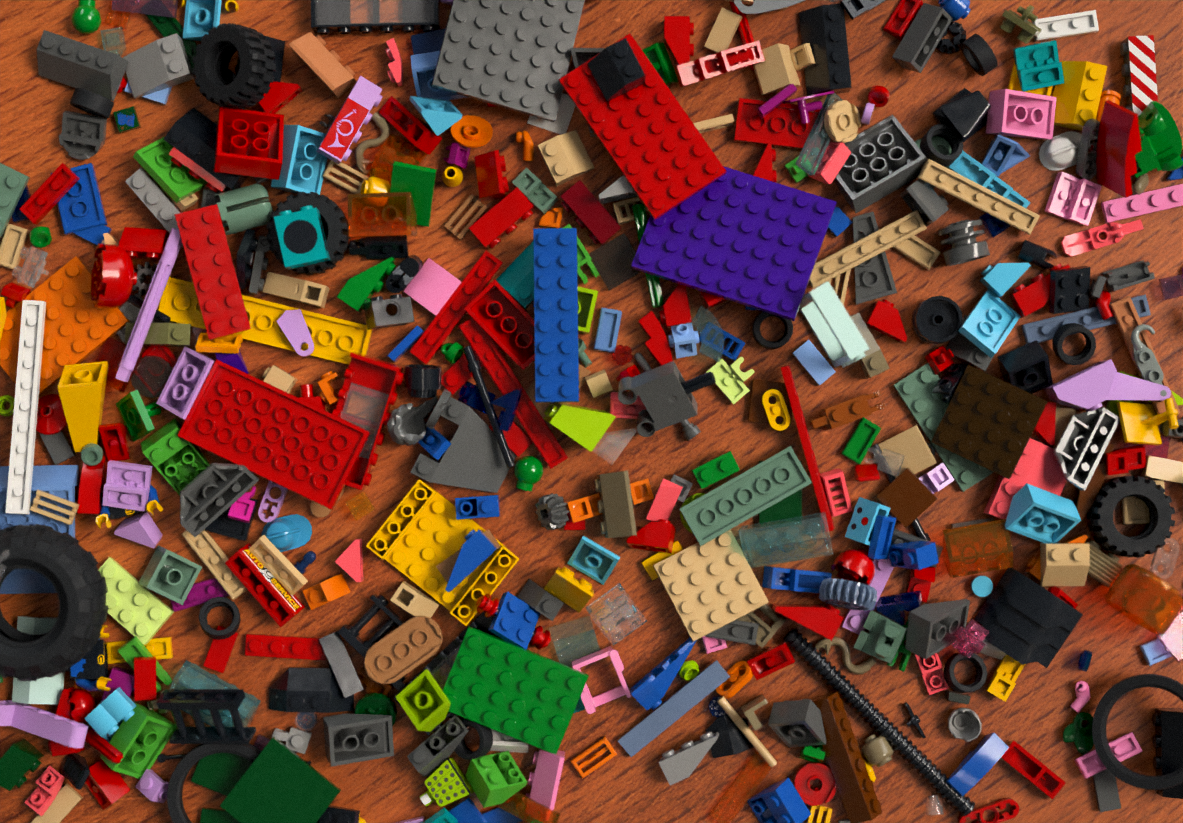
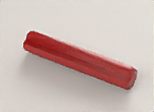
M88 728L85 741L111 762L119 764L123 754L91 728Z

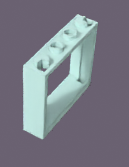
M828 281L803 297L799 310L834 367L841 365L844 368L866 356L864 352L870 348Z

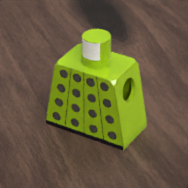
M452 757L447 759L424 781L428 791L419 797L426 807L434 801L437 802L439 807H443L473 793L474 790Z

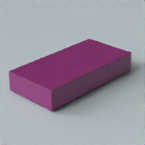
M794 84L788 85L759 107L757 114L762 119L794 95L797 88Z

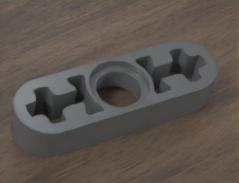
M1089 119L1083 126L1076 165V174L1086 180L1092 179L1097 173L1096 158L1100 121L1096 119ZM1093 145V150L1087 154L1088 148Z

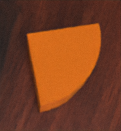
M557 207L549 210L541 218L539 226L560 228L563 208Z

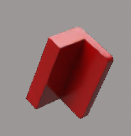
M102 759L89 767L90 774L84 784L103 810L130 792V788L121 775L111 770Z

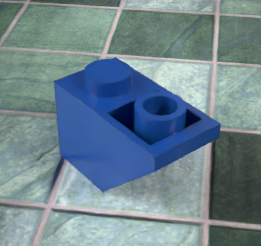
M499 495L455 498L456 520L500 516Z
M914 541L890 545L889 559L893 567L921 570L939 563L935 542Z

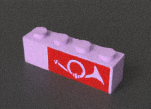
M360 76L317 152L337 164H340L342 160L346 162L352 152L349 149L352 142L357 143L362 134L359 131L362 124H368L373 115L369 113L373 106L377 107L383 97L380 95L382 88Z

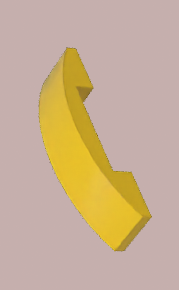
M1006 654L995 670L986 691L1006 702L1016 685L1015 681L1026 664L1022 665Z

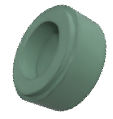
M90 443L82 448L81 459L85 464L94 466L101 462L103 450L99 445Z

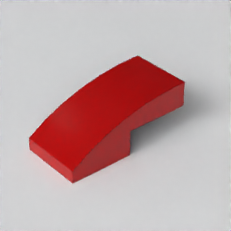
M1142 445L1123 448L1106 454L1107 475L1129 473V470L1146 468L1145 447Z

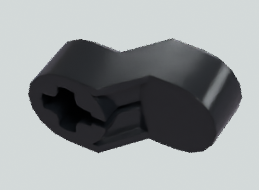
M410 255L405 258L387 278V289L392 293H399L406 288L421 270L422 260L416 255Z

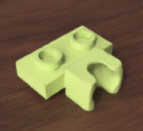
M742 356L730 366L721 359L706 372L714 374L715 384L733 405L750 391L743 382L755 373L753 369L747 372L740 370V364L744 361Z

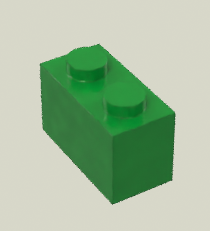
M728 451L691 471L700 489H703L740 469L731 451Z

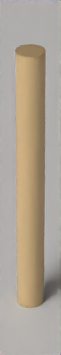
M724 696L720 697L717 700L718 704L771 768L775 766L777 761Z

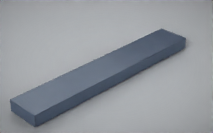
M1146 294L1131 298L1139 318L1151 315ZM1093 307L1024 324L1021 327L1025 343L1028 344L1035 340L1038 343L1052 340L1057 330L1069 323L1082 324L1088 330L1117 323L1114 316L1103 320L1098 308Z
M716 659L619 738L618 742L630 757H633L730 678V675Z

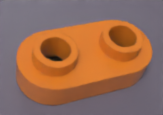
M739 661L727 671L730 678L717 687L716 691L721 697L724 696L725 699L733 697L753 677L746 661Z

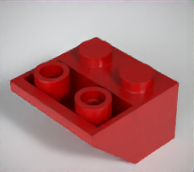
M499 150L475 156L480 201L505 198V193L509 192L507 176L503 177V172H506L504 155L500 156Z
M124 227L118 246L127 251L131 259H142V256L150 258V260L159 261L170 233L162 229Z

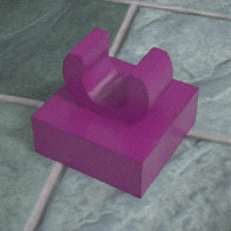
M452 143L451 146L446 147L450 154L449 158H444V161L455 167L466 169L471 148L462 146L459 143Z

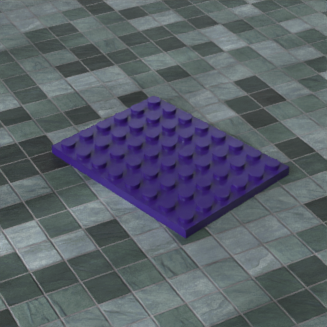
M724 167L727 171L725 175L656 220L650 215L631 265L632 269L795 321L837 202Z

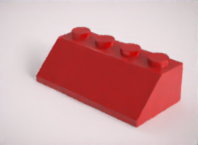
M494 279L464 309L515 363L524 370L535 361V320Z

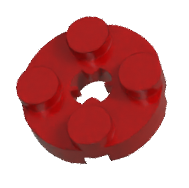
M808 762L800 767L795 774L794 787L804 803L818 806L829 802L834 797L837 784L831 769L827 765L818 762ZM816 778L820 779V788L815 787L811 789L810 781Z

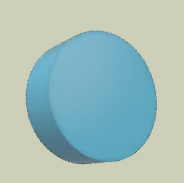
M976 576L971 581V591L976 596L986 597L992 592L993 583L986 576Z

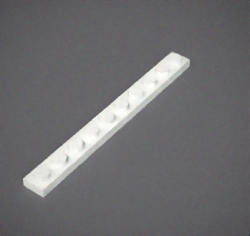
M23 300L5 511L7 514L29 515L46 313L45 301Z

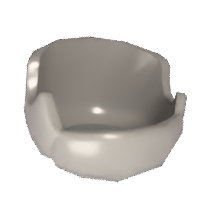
M958 708L949 715L948 729L955 738L970 742L981 733L982 723L979 716L973 710Z

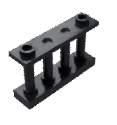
M374 594L370 597L375 603L353 626L350 625L348 627L344 625L338 631L364 658L369 648L380 641L396 623L399 626L405 623L388 606L389 601L381 594L379 596ZM382 609L390 618L369 640L363 641L358 636L360 634L359 631ZM403 676L391 684L400 691L407 684L405 681L406 677Z
M165 689L156 702L159 710H171L177 727L169 740L170 744L244 745L249 744L256 732L255 727L243 726L238 710L245 698L243 689ZM180 710H190L195 727H185ZM199 710H210L215 727L204 726ZM219 710L230 711L235 727H224Z

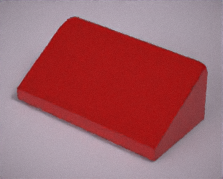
M901 0L883 30L902 41L922 7L923 1Z

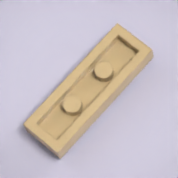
M265 535L261 536L248 549L292 596L308 582Z

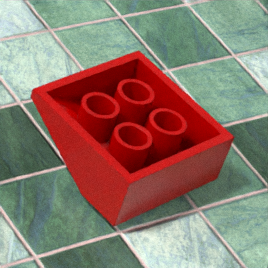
M220 106L216 130L214 172L279 180L283 158L284 115Z

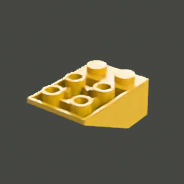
M565 566L562 569L560 567L557 568L544 590L579 613L594 594L591 583L583 578L579 581L574 577V572Z

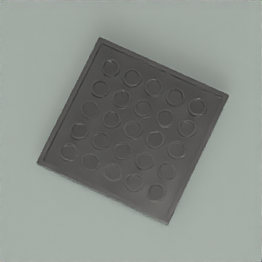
M453 0L431 86L554 122L563 91L559 79L565 76L568 71L571 59L570 48L574 46L585 0Z

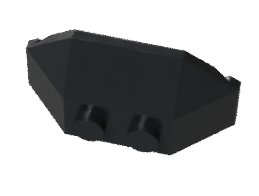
M290 667L269 687L268 709L283 712L313 713L353 711L354 694L343 699L330 668Z

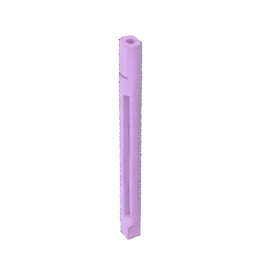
M172 227L120 361L115 378L121 381L128 382L134 370L182 246L180 234L176 228Z

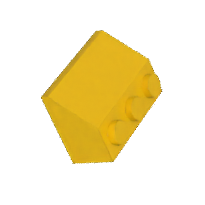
M1060 61L1062 62L1064 83L1054 86L1052 97H1056L1054 125L1082 131L1084 124L1089 119H1096L1107 66L1088 61Z

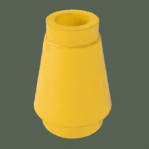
M450 166L443 171L442 180L447 186L456 187L462 182L463 173L458 167ZM454 171L455 175L453 177H449L448 173Z

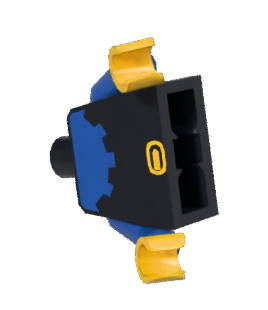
M150 484L146 510L151 515H154L153 511L155 508L160 512L163 511V508L159 504L157 490ZM101 505L100 514L95 521L99 529H101L103 522H106L107 528H110L111 522L109 518L114 520L144 511Z
M107 625L102 626L100 638L82 660L64 671L70 672V678L75 681L77 686L89 692L99 690L110 691L111 689L106 687V683L112 681V679L109 678L106 642L104 639H101L110 636L109 633H103L104 629L108 627Z

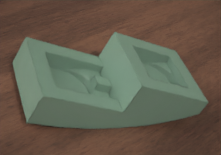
M527 167L512 182L543 214L559 200Z

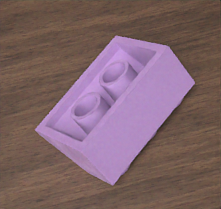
M184 346L156 404L180 418L186 419L215 360Z

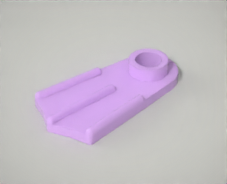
M300 309L286 310L277 320L278 325L297 354L303 357L311 355L314 351V343L302 311ZM305 343L308 344V349L303 351L301 346Z

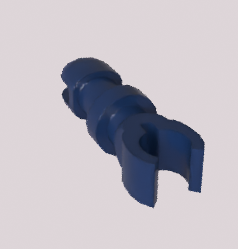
M307 552L300 563L297 562L294 565L301 574H304L306 567L316 559L315 552Z

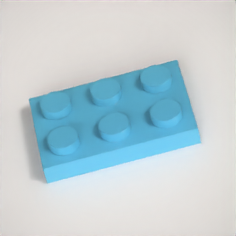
M988 289L958 331L992 358L1021 316Z

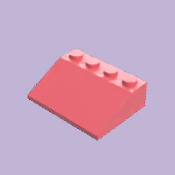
M1030 438L1011 478L1008 479L999 475L983 513L1006 522L1012 497L1026 483L1061 496L1067 480H1065L1054 455V449Z

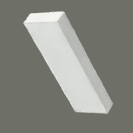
M1096 10L1032 21L1034 25L1042 29L1039 35H1034L1035 42L1099 31Z

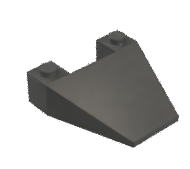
M450 397L440 416L459 425L450 442L451 445L445 451L440 463L420 453L411 473L431 483L498 493L510 468L506 466L495 434L471 407ZM509 448L512 458L515 460L517 455Z

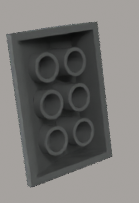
M892 114L858 134L851 142L844 143L851 151V154L835 177L834 182L853 211L858 213L918 178L927 158Z

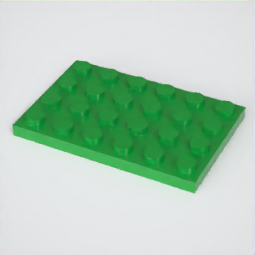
M469 626L443 692L451 703L449 712L550 753L557 754L589 675Z

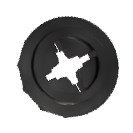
M951 21L936 48L945 54H954L960 51L961 43L966 40V31L962 24ZM947 30L951 34H957L952 39L953 42H950L949 39H942L947 35Z

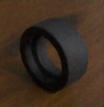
M974 34L961 43L964 57L979 75L984 76L998 66L995 54L980 35Z
M75 88L70 101L72 106L107 119L114 106L113 101L82 88Z
M937 124L932 126L921 138L920 150L926 158L946 167L951 165L962 153L963 140L953 127L946 124ZM933 136L944 138L951 146L952 153L950 155L939 153L932 145L931 138Z
M762 311L753 322V337L760 346L766 349L780 348L790 340L793 334L792 321ZM767 317H777L784 323L785 333L777 341H768L761 335L760 325Z
M1069 323L1060 327L1054 334L1052 346L1056 356L1066 364L1080 365L1087 362L1093 356L1096 349V339L1093 333L1082 324ZM1073 332H1079L1086 339L1084 349L1075 356L1067 355L1062 349L1064 339Z
M211 598L200 609V626L204 633L212 639L221 640L229 638L235 634L240 626L239 609L228 598ZM223 606L232 613V623L224 630H214L207 622L208 613L214 607Z
M972 652L954 654L946 661L943 670L947 685L960 693L975 692L984 685L987 678V667L983 659ZM961 660L971 661L976 668V679L970 685L960 684L955 678L954 668Z
M469 719L461 720L466 728L472 726L477 730L480 744L476 751H471L466 746L463 738L455 748V753L465 760L485 756L491 750L493 744L491 728Z

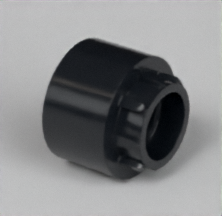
M426 364L405 365L404 387L408 388V394L411 397L418 398L435 397L437 390L441 389L442 367Z

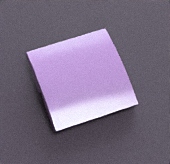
M110 460L107 466V479L103 490L102 506L145 512L150 491L152 466Z

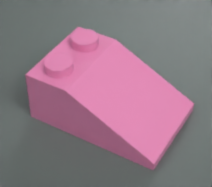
M1009 89L990 91L989 104L991 107L987 115V134L1053 140L1056 97Z

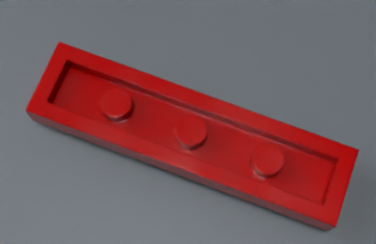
M493 340L498 350H500L501 347ZM473 350L476 361H479L482 368L483 364ZM465 354L441 376V384L452 395L473 377L472 373H469Z
M246 634L245 656L326 660L317 641L320 638Z

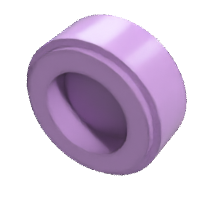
M866 103L861 119L863 124H870L875 104Z

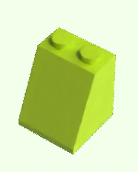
M561 402L551 403L544 412L546 415L544 420L590 452H592L616 418L613 414L604 410Z

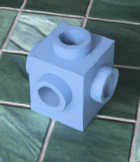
M692 323L671 326L672 335H668L670 348L674 347L676 359L697 355L696 344L700 343L698 331L693 330Z

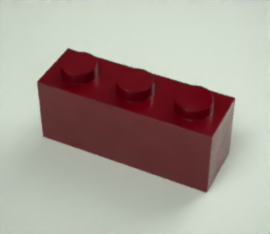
M581 180L577 181L560 196L562 200L561 206L568 213L572 211L576 216L574 221L581 229L585 227L590 232L588 237L595 245L599 243L603 246L621 231L620 225Z

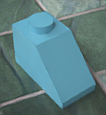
M997 263L993 267L988 265L982 271L983 277L979 281L997 297H1001L1031 265L1029 263Z

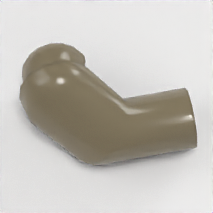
M1148 173L1138 177L1136 182L1131 184L1132 195H1139L1144 192L1149 184Z

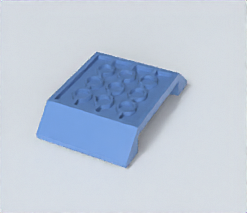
M79 465L33 466L30 508L33 506L37 490L75 503V486H79ZM0 466V530L21 524H39L50 526L58 532L68 533L75 538V518L72 525L31 510L29 515L5 513L9 466ZM43 496L40 499L70 511L73 509L71 506ZM40 504L38 505V508L66 517L68 519L70 517V515L42 506ZM25 568L11 571L4 579L0 588V594L57 593L52 583L45 576Z

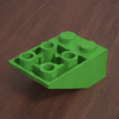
M174 418L141 442L142 453L180 496V491L204 471L210 463L197 445L177 436L182 426Z

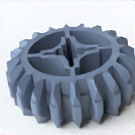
M829 578L824 579L819 587V599L832 606L870 611L877 602L876 589L864 583Z

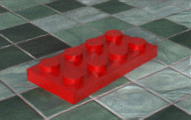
M739 98L734 141L762 145L771 143V146L818 151L823 108L809 111L810 122L801 124L798 105L782 103L761 119L757 111L767 101Z

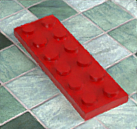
M217 204L175 214V220L208 340L251 329Z

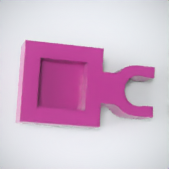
M253 486L251 492L243 494L231 505L228 518L245 523L250 522L255 507V501L250 499L255 495V486Z

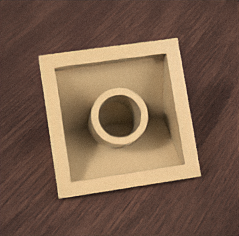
M778 43L762 49L765 61L753 65L762 95L782 91L790 84H794L795 87L801 86L791 58L789 45Z

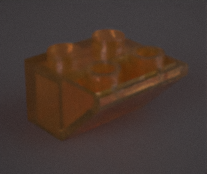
M390 134L376 153L369 175L387 180L391 185L394 161L423 166L428 154L401 137Z

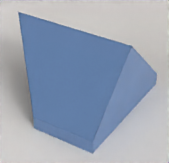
M998 134L992 139L981 164L999 177L1001 173L1027 159L1030 155L1018 142Z

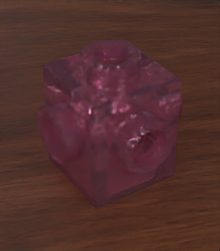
M972 619L965 628L961 626L954 634V637L957 639L952 646L959 653L970 658L974 652L979 654L986 645L983 643V640L989 634V631Z

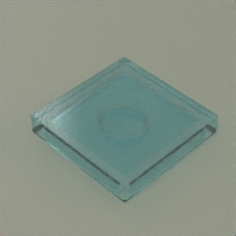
M590 615L549 627L558 660L561 664L572 666V661L600 650Z

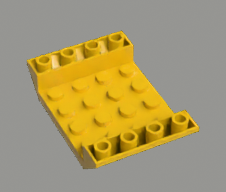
M420 479L366 545L377 556L388 561L447 608L450 614L465 626L468 625L477 613L476 602L479 597L487 593L492 595L519 561V558L511 550L497 540L501 547L448 593L445 590L448 583L436 566L460 550L466 542L464 537L473 529L476 532L481 530L483 533L486 530L472 519L456 520V506Z

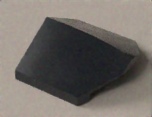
M728 715L718 717L706 729V733L710 731L712 734L719 732L718 739L710 748L713 758L735 755L754 748ZM742 718V720H743V721L747 724V726H748L747 719Z

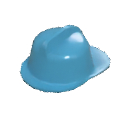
M298 514L276 518L273 522H268L263 528L262 536L265 535L280 552H284L305 545L311 538L312 526L304 516Z

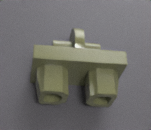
M1029 5L1027 9L1019 6L1017 12L1022 14V16L1012 10H1005L1002 15L1005 18L1000 28L1008 33H1012L1016 25L1020 26L1022 30L1017 38L1024 43H1029L1034 35H1039L1042 31L1041 28L1028 21L1030 19L1035 22L1038 18L1032 14L1034 11L1032 5Z

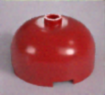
M99 243L94 252V258H97V261L94 262V267L91 271V300L96 301L94 308L114 309L120 307L129 299L133 285L137 283V273L134 272L133 261L127 251L117 245Z

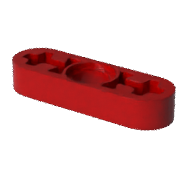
M1003 798L975 808L966 816L962 817L960 815L958 823H965V818L967 817L971 820L976 819V813H978V818L982 823H1001L1016 817L1019 813V805L1011 798ZM1007 803L1014 806L1011 808V813L1007 811L1000 812L1001 817H999V813L995 808L998 806L1000 810L1005 809ZM988 809L993 810L994 818L990 821H985L983 819L984 811Z

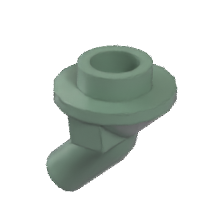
M578 339L579 359L586 368L592 362L584 352L587 348L584 341Z

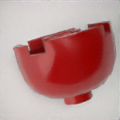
M862 549L845 550L837 556L831 565L832 571L836 569L839 572L837 577L840 579L870 585L875 576L874 563L868 557V553Z

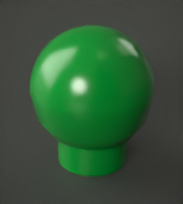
M78 0V7L73 11L71 17L72 25L82 34H92L101 25V16L95 8V0Z
M525 456L516 462L514 467V474L517 479L516 488L532 491L533 485L540 481L543 475V465L537 458Z

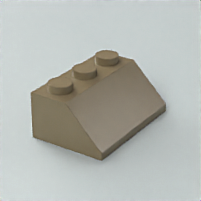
M628 471L597 475L594 485L595 491L599 492L600 495L597 507L598 512L602 513L603 522H600L602 535L605 534V538L637 535Z

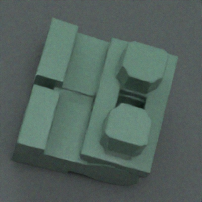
M871 610L863 628L870 631L867 633L861 630L853 648L892 664L908 628Z

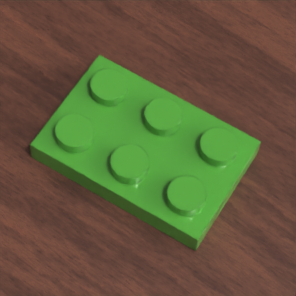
M163 137L136 151L133 158L177 203L204 188L207 182L203 178L198 180L188 173L190 169L185 165L179 167L170 160L172 156L169 155V152L173 146L166 142Z

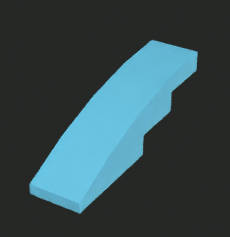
M963 150L960 156L949 166L954 172L1026 209L1030 205L1027 199L1014 191L1012 187L999 179L996 174Z

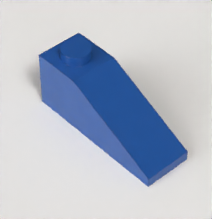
M473 529L464 537L466 542L462 545L445 589L448 593L498 549L481 530L476 532Z

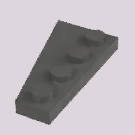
M874 212L852 218L853 243L879 230ZM885 251L854 267L856 305L897 293Z

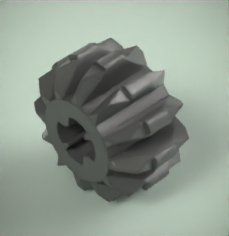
M145 262L144 268L140 264L137 265V283L133 285L132 290H138V296L142 297L144 294L146 296L150 284L144 283L146 281L145 277L153 278L157 264L154 263L151 266L149 262Z
M557 493L542 496L539 498L538 503L535 504L537 508L535 513L538 515L537 521H541V527H546L547 530L562 528L566 525V521L569 520L567 513L570 511L567 510V503H564L563 496H558Z

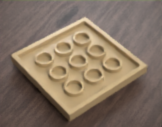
M731 530L701 547L699 543H696L653 565L692 642L769 603Z

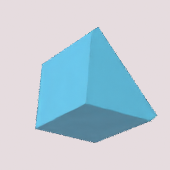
M186 0L183 38L201 41L205 34H209V30L213 27L217 28L220 23L222 0Z
M410 96L409 100L436 136H439L462 119V113L449 100Z
M583 535L567 564L604 585L618 563L620 556Z

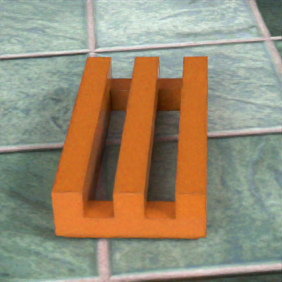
M604 736L570 760V762L583 779L615 757L617 752L606 736ZM603 743H605V747H603L601 750L593 754L591 757L586 759L581 764H577L579 760H581L586 755L591 753L593 750H595ZM609 750L611 752L586 771H582L583 767Z

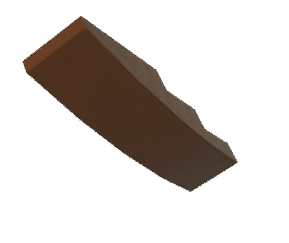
M1108 444L1086 490L1082 491L1075 487L1073 501L1081 521L1091 508L1102 487L1107 473L1106 454L1113 451L1114 444Z

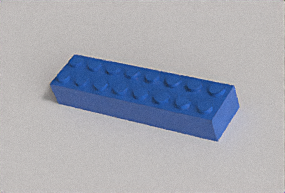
M577 228L533 229L536 403L579 402Z

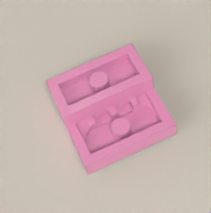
M1058 172L1044 212L1088 226L1102 186L1086 179L1076 178L1065 172Z
M428 258L419 273L403 292L437 316L462 282Z

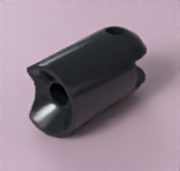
M1024 240L1017 258L1038 267L1050 269L1054 266L1044 261L1045 257L1057 259V256L1050 249Z

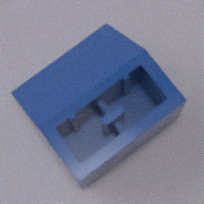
M789 778L772 784L747 800L760 823H802L811 815Z

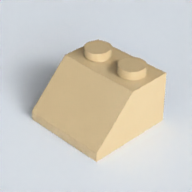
M576 130L555 136L538 145V150L557 187L595 169Z
M1040 543L1041 586H1085L1090 567V544Z

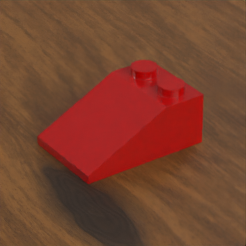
M812 604L771 605V608L776 612L831 641L844 617L839 615L840 610L828 604L825 607Z

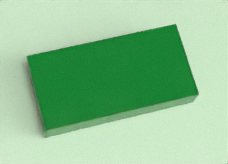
M863 417L841 454L860 465L881 427Z

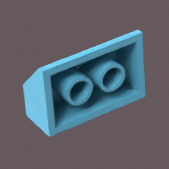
M284 125L283 158L279 180L272 179L271 187L297 194L298 192H316L320 195L327 157L318 153L317 149L326 134L300 125Z
M1026 483L1012 497L1005 528L1043 543H1057L1081 521L1074 501Z

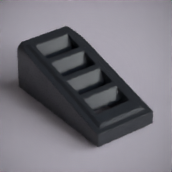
M75 753L69 754L61 768L62 773L78 790L82 789L90 774L85 757Z

